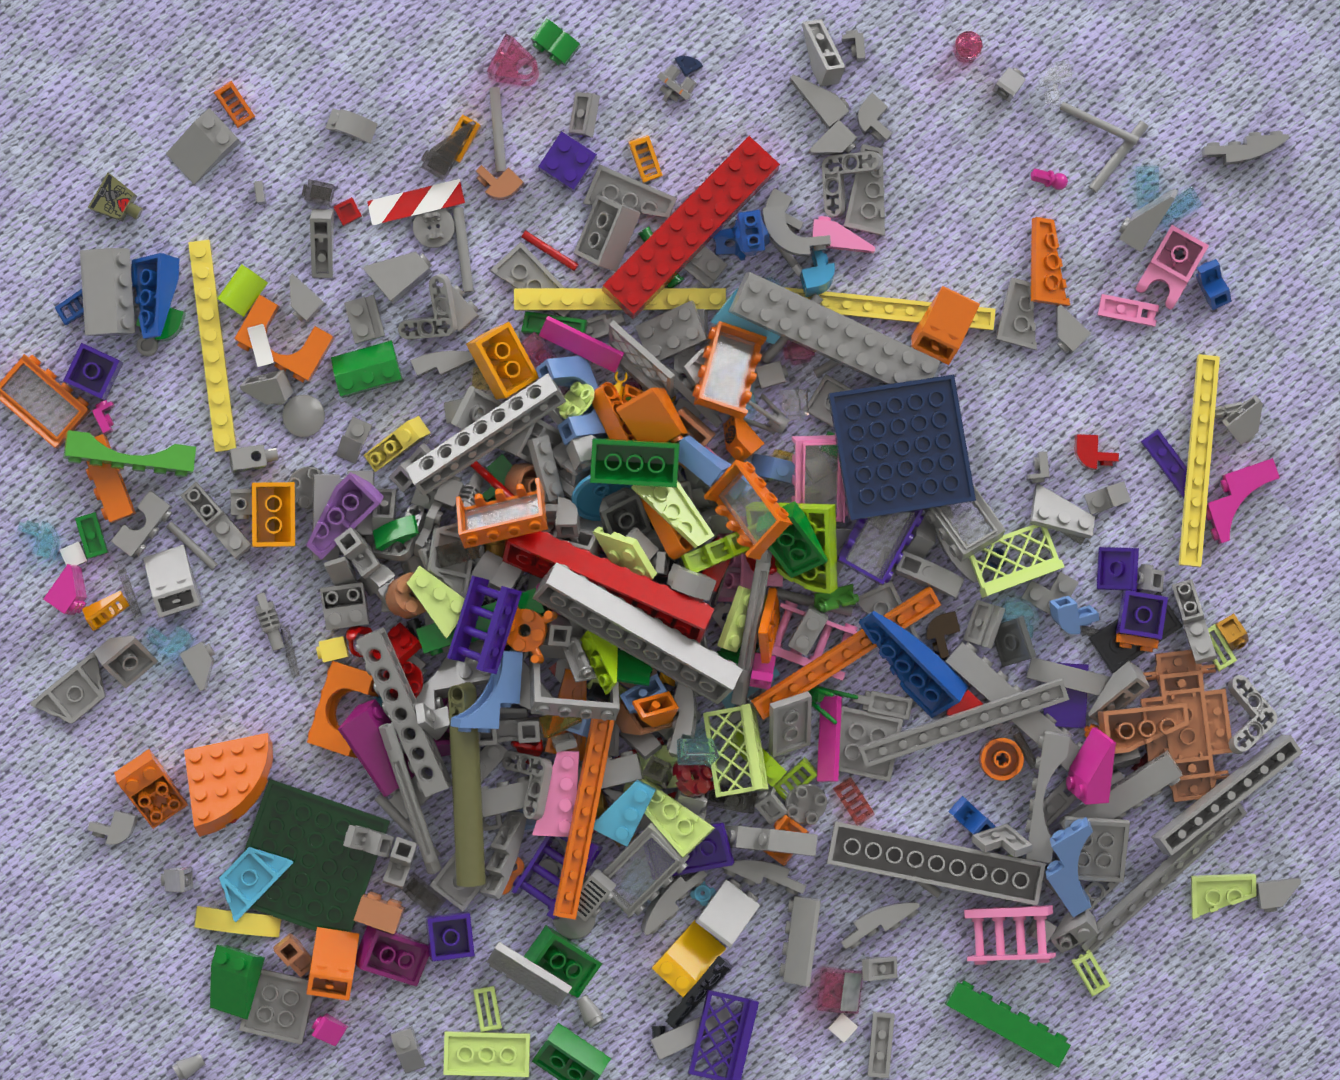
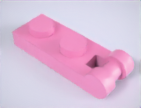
M1101 294L1097 316L1156 327L1157 320H1155L1156 312L1159 311V305ZM1142 309L1148 311L1147 318L1141 317Z

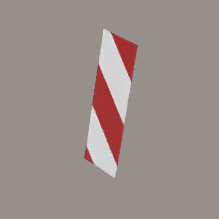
M460 179L370 200L367 203L372 225L464 204L465 200Z

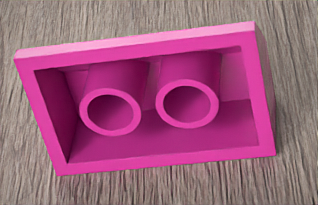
M67 564L43 600L64 614H80L83 611L82 608L87 604L84 602L87 595L82 568L77 565Z

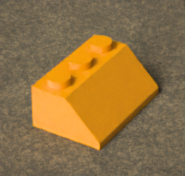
M510 322L495 327L466 343L495 399L507 398L539 378Z
M295 482L252 483V547L295 546Z

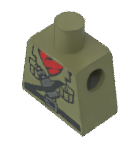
M107 173L88 206L94 212L122 222L127 214L138 219L143 211V208L134 204L137 195L110 173Z

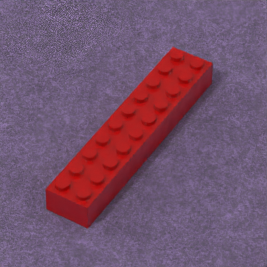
M748 136L603 284L602 291L627 315L634 319L778 172L780 164L756 141Z
M538 531L508 538L502 560L505 563L541 579L556 562L566 565L574 573L585 576L593 584L604 587L607 592L623 598L628 604L642 609L647 615L660 619L663 624L679 630L682 635L689 639H694L701 643L707 631L714 608L705 602L696 601L687 594L672 590L667 585L651 581L647 576L633 573L627 567L613 564L610 560L595 556L586 549H580L568 541L559 540L548 532Z

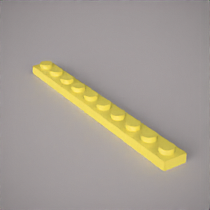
M210 240L188 242L215 452L229 451L237 447Z
M785 287L786 289L805 297L803 289ZM826 291L819 294L823 299L820 305L844 316L913 323L921 321L932 303ZM979 307L969 328L993 331L996 309Z
M602 288L514 289V311L622 310L602 291ZM664 288L643 310H672L689 301H694L697 309L720 310L726 302V288Z
M1197 355L1178 564L1182 566L1201 567L1220 361L1218 356Z

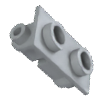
M577 637L570 639L569 647H561L575 682L596 679L588 657L581 647L582 642Z

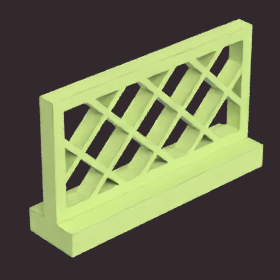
M1031 525L1003 535V538L992 543L989 549H982V551L987 552L983 563L976 560L974 555L969 557L981 588L979 591L982 598L1064 568L1062 559L1059 560L1047 528L1041 527L1043 533L1041 542L1031 537L1033 530L1040 526ZM1019 535L1026 539L1022 549L1011 544L1014 536ZM1028 541L1039 545L1035 555L1025 551ZM997 542L1006 545L1002 556L992 551ZM1042 547L1050 551L1052 559L1044 560L1038 557ZM1009 548L1020 552L1016 562L1006 558ZM990 554L1001 559L997 569L986 565ZM1023 554L1033 558L1030 567H1024L1019 564ZM1004 561L1014 565L1011 574L1007 575L1000 571ZM984 568L995 573L992 581L984 582L982 577Z
M744 704L738 707L703 713L716 798L767 790L768 783L758 718L753 704ZM740 711L741 721L736 726L728 719L733 712ZM711 716H718L723 720L717 730L710 724ZM726 722L735 728L729 738L720 733ZM738 731L744 735L745 739L741 747L732 742ZM717 735L726 740L720 751L713 744ZM729 744L738 749L732 760L723 754ZM741 752L748 758L744 768L735 763ZM721 756L730 762L723 772L717 768V761ZM732 765L741 770L735 781L726 775ZM744 774L751 778L752 787L744 788L738 784ZM725 777L733 784L728 791L721 792L720 783Z

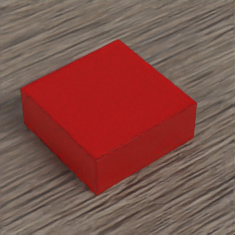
M352 197L334 206L343 226L362 217Z

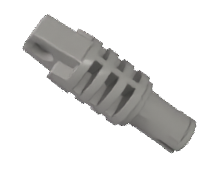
M474 471L469 483L464 485L460 494L465 507L476 505L474 495L482 493L481 486L484 479L476 471Z
M264 592L257 594L256 598L259 606L255 607V611L264 634H267L273 651L282 649L285 646L279 631L281 624L273 601L267 602Z

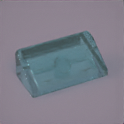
M1192 186L1175 197V200L1162 219L1166 228H1169L1202 205Z
M679 738L677 740L678 765H711L720 757L713 738Z

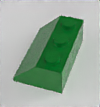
M392 340L331 357L333 372L341 398L403 381Z
M557 1023L532 1062L558 1080H598L611 1058L571 1032L567 1027Z

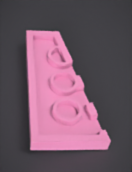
M564 750L556 754L545 811L542 818L536 821L532 835L569 836L578 789L579 751Z

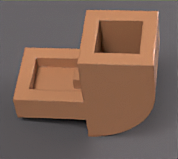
M482 165L476 170V173L479 175L476 179L484 187L490 186L485 191L486 195L496 200L511 198L525 185L509 167L498 179Z
M288 934L273 947L274 952L287 967L290 965L300 978L310 970L312 956L293 934Z

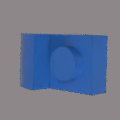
M1214 259L1197 267L1198 274H1195L1196 279L1211 309L1215 310L1232 302L1230 289L1222 278L1218 261Z
M963 796L948 811L971 834L996 827Z

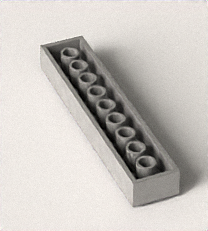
M751 272L745 273L728 311L884 385L933 378L941 362Z
M556 562L542 578L533 596L534 600L716 704H719L733 691L743 670L733 661L720 657L717 652L708 650L701 646L698 641L682 635L679 630L663 624L660 619L647 615L642 609L633 607L623 598L607 592L604 587L593 584L585 576L574 573L566 565Z
M834 821L826 861L827 864L1036 906L1039 903L1046 863L991 852L984 853L981 850Z

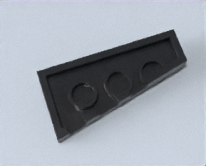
M718 956L694 987L682 998L681 1003L667 1015L668 1019L665 1022L672 1028L680 1026L703 1001L707 990H713L734 966L726 959Z

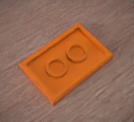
M769 588L758 631L761 663L767 664L771 660L781 619L776 588Z

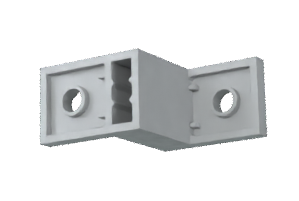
M469 385L451 424L463 430L501 405L502 402ZM478 409V413H477V415L474 417V413H475V411ZM539 419L497 448L533 464L527 440L548 435L552 448L563 440L558 429Z

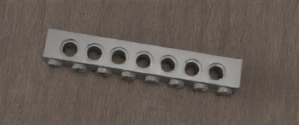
M546 374L406 467V470L414 485L425 496L565 403L566 399L549 374Z
M383 627L361 636L356 640L357 651L364 657L366 662L365 669L372 676L375 682L373 684L374 689L383 700L382 707L387 715L389 714L391 718V724H393L395 732L401 741L402 752L406 753L409 759L408 766L417 777L419 791L424 793L425 797L449 788L452 785L451 777L433 737L417 723L415 705L418 704L385 628ZM373 649L381 653L380 659L374 657ZM382 669H386L389 672V678L382 676ZM390 689H395L398 692V698L391 696ZM399 708L407 712V717L400 716ZM408 728H412L415 731V737H411L408 734ZM416 748L423 749V757L416 753ZM425 767L432 769L433 776H428L425 773Z

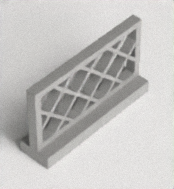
M613 320L609 324V343L607 345L624 353L619 366L646 390L650 388H665L670 399H672L679 392L674 387L675 375Z

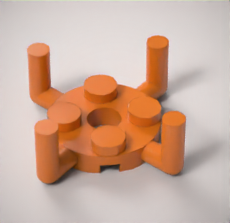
M517 607L505 646L509 645L514 650L520 652H532L531 662L543 663L544 657L539 647L545 641L547 624L558 617L557 612L546 611L544 616H541L533 610L519 609ZM525 624L531 629L527 637L522 636L520 632L521 627Z

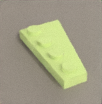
M678 480L677 488L633 485L631 487L694 548L715 536Z
M646 779L641 780V782L656 789L645 811L646 816L682 857H686L715 828Z

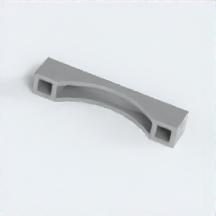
M1044 731V736L1040 735L1038 748H1041L1042 751L1041 757L1037 756L1035 769L1039 770L1038 778L1033 777L1032 790H1035V798H1030L1028 810L1032 812L1031 820L1027 819L1025 832L1029 833L1028 842L1032 844V852L1026 854V860L1045 863L1052 862L1053 848L1050 843L1052 834L1045 820L1043 801L1046 786L1052 774L1067 759L1070 734Z

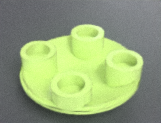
M580 382L573 383L570 391L564 396L566 402L557 407L560 416L567 419L571 416L582 415L593 402L595 395L593 387L588 384H581Z

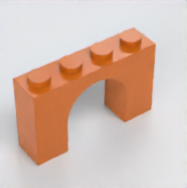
M259 295L234 338L239 342L237 346L247 352L249 349L253 350L247 328L263 324L267 334L268 327L280 306ZM314 326L305 344L296 353L281 355L271 349L273 361L275 362L274 367L279 370H285V372L288 369L294 373L292 377L302 383L305 380L310 382L335 337Z
M332 661L327 671L325 685L321 690V698L315 710L312 727L308 732L307 743L357 758L338 730L340 726L336 718V710L342 697L352 691H358L375 697L379 696L373 686L375 682L367 671Z

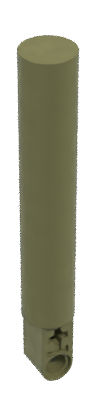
M465 682L450 687L448 691L450 724L451 717L464 712L477 701L476 688L472 683ZM449 725L457 886L476 887L486 884L478 728H471V732H459L458 727Z

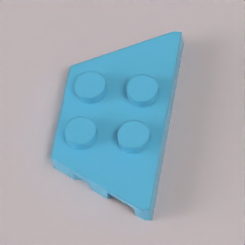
M248 847L219 877L233 915V920L237 922L294 862L278 855Z

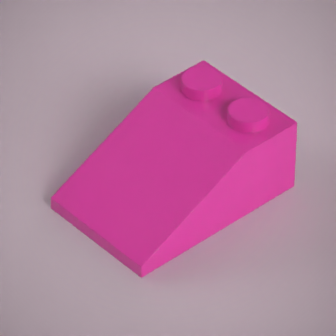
M1097 727L1092 728L1071 764L1068 777L1066 778L1067 789L1085 805L1109 803L1116 742Z

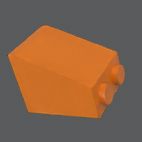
M650 388L616 408L618 414L637 441L679 443L683 438L682 436L688 433L665 388Z

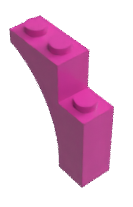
M1273 458L1222 475L1221 487L1224 493L1228 492L1229 496L1207 503L1206 520H1211L1213 528L1210 529L1214 541L1218 540L1219 544L1230 541L1232 520L1240 504L1258 487L1280 478Z

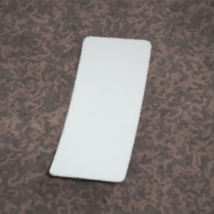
M260 324L247 328L257 366L260 367L273 363L264 325Z

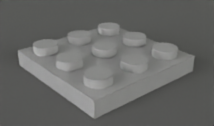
M842 706L839 771L890 782L895 758L866 768L859 746L900 733L903 719Z
M1065 816L1063 830L1070 827L1075 820H1082L1085 817ZM1087 818L1091 823L1093 832L1084 843L1079 856V880L1124 883L1130 827L1129 820Z
M262 969L248 1020L242 1018L239 1030L302 1045L314 996L306 994L308 979Z

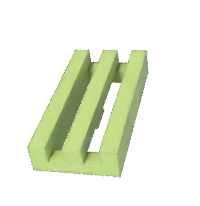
M1214 624L1208 628L1213 647L1223 664L1220 665L1217 659L1212 660L1217 670L1221 671L1236 662L1237 659ZM1211 631L1215 632L1216 636L1218 637L1219 641L1221 642L1222 646L1224 647L1225 651L1230 657L1229 661H1227L1224 657L1223 653L1221 652L1220 648L1218 647L1217 643L1210 633Z
M1087 950L1084 955H1079L1078 959L1074 958L1071 960L1092 997L1111 986L1090 950ZM1087 959L1091 960L1104 983L1100 986L1086 961ZM1083 963L1096 989L1093 990L1079 964Z
M495 986L474 989L481 1032L502 1028ZM489 991H491L497 1025H493L487 995ZM478 993H483L489 1025L486 1027L484 1026Z

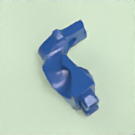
M760 210L738 213L737 220H735V225L732 228L720 230L713 237L716 242L715 255H736L741 261H744L746 256H754L756 253L765 251V245L770 243V235L762 221ZM727 240H734L735 244L729 247L725 245V242Z

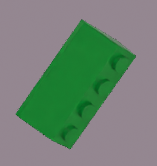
M593 438L590 483L677 488L680 443Z

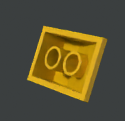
M694 920L655 962L652 969L684 997L715 959L726 950V947Z

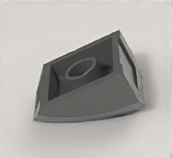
M624 487L602 498L599 512L605 533L611 535L613 532H616L626 537L633 527L638 528L642 533L652 530L640 496L633 489Z

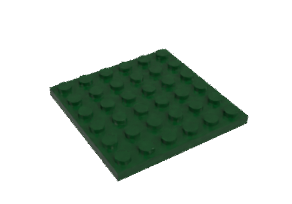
M269 779L244 852L248 847H252L290 859L294 863L250 908L314 931L317 930V927L352 932L355 924L354 917L361 897L367 890L378 855L343 846L349 825H357L386 834L390 820Z

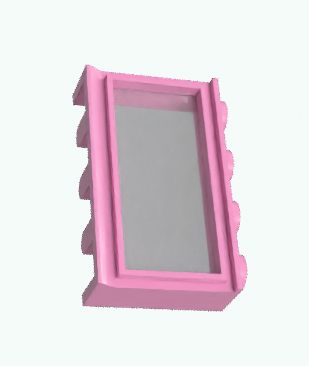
M835 435L792 436V441L795 443V454H792V462L795 465V475H792L795 496L791 497V502L836 504V522L845 523V516H848V510L845 503V492Z

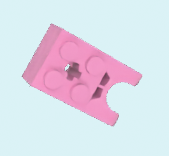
M1171 225L1140 279L1136 291L1143 293L1151 283L1162 281L1169 288V296L1165 306L1169 310L1173 309L1209 245ZM1182 250L1185 258L1177 260L1175 258L1176 255L1173 254L1174 251Z

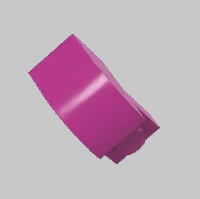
M755 652L749 686L762 689L771 688L776 655H772L769 664L761 663V654Z

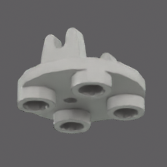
M443 208L416 215L413 221V232L415 238L422 245L428 248H439L446 245L452 239L455 232V223L452 215Z

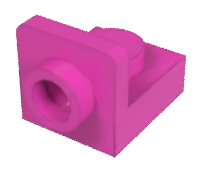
M105 400L96 404V409L92 410L103 434L107 435L113 432L111 426L114 423L109 413L105 415L104 412L115 407L113 402Z

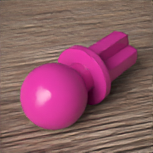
M1033 169L1030 175L1032 181L1043 183L1046 187L1052 185L1057 190L1064 189L1068 183V179L1064 174H1054L1052 170L1047 172Z

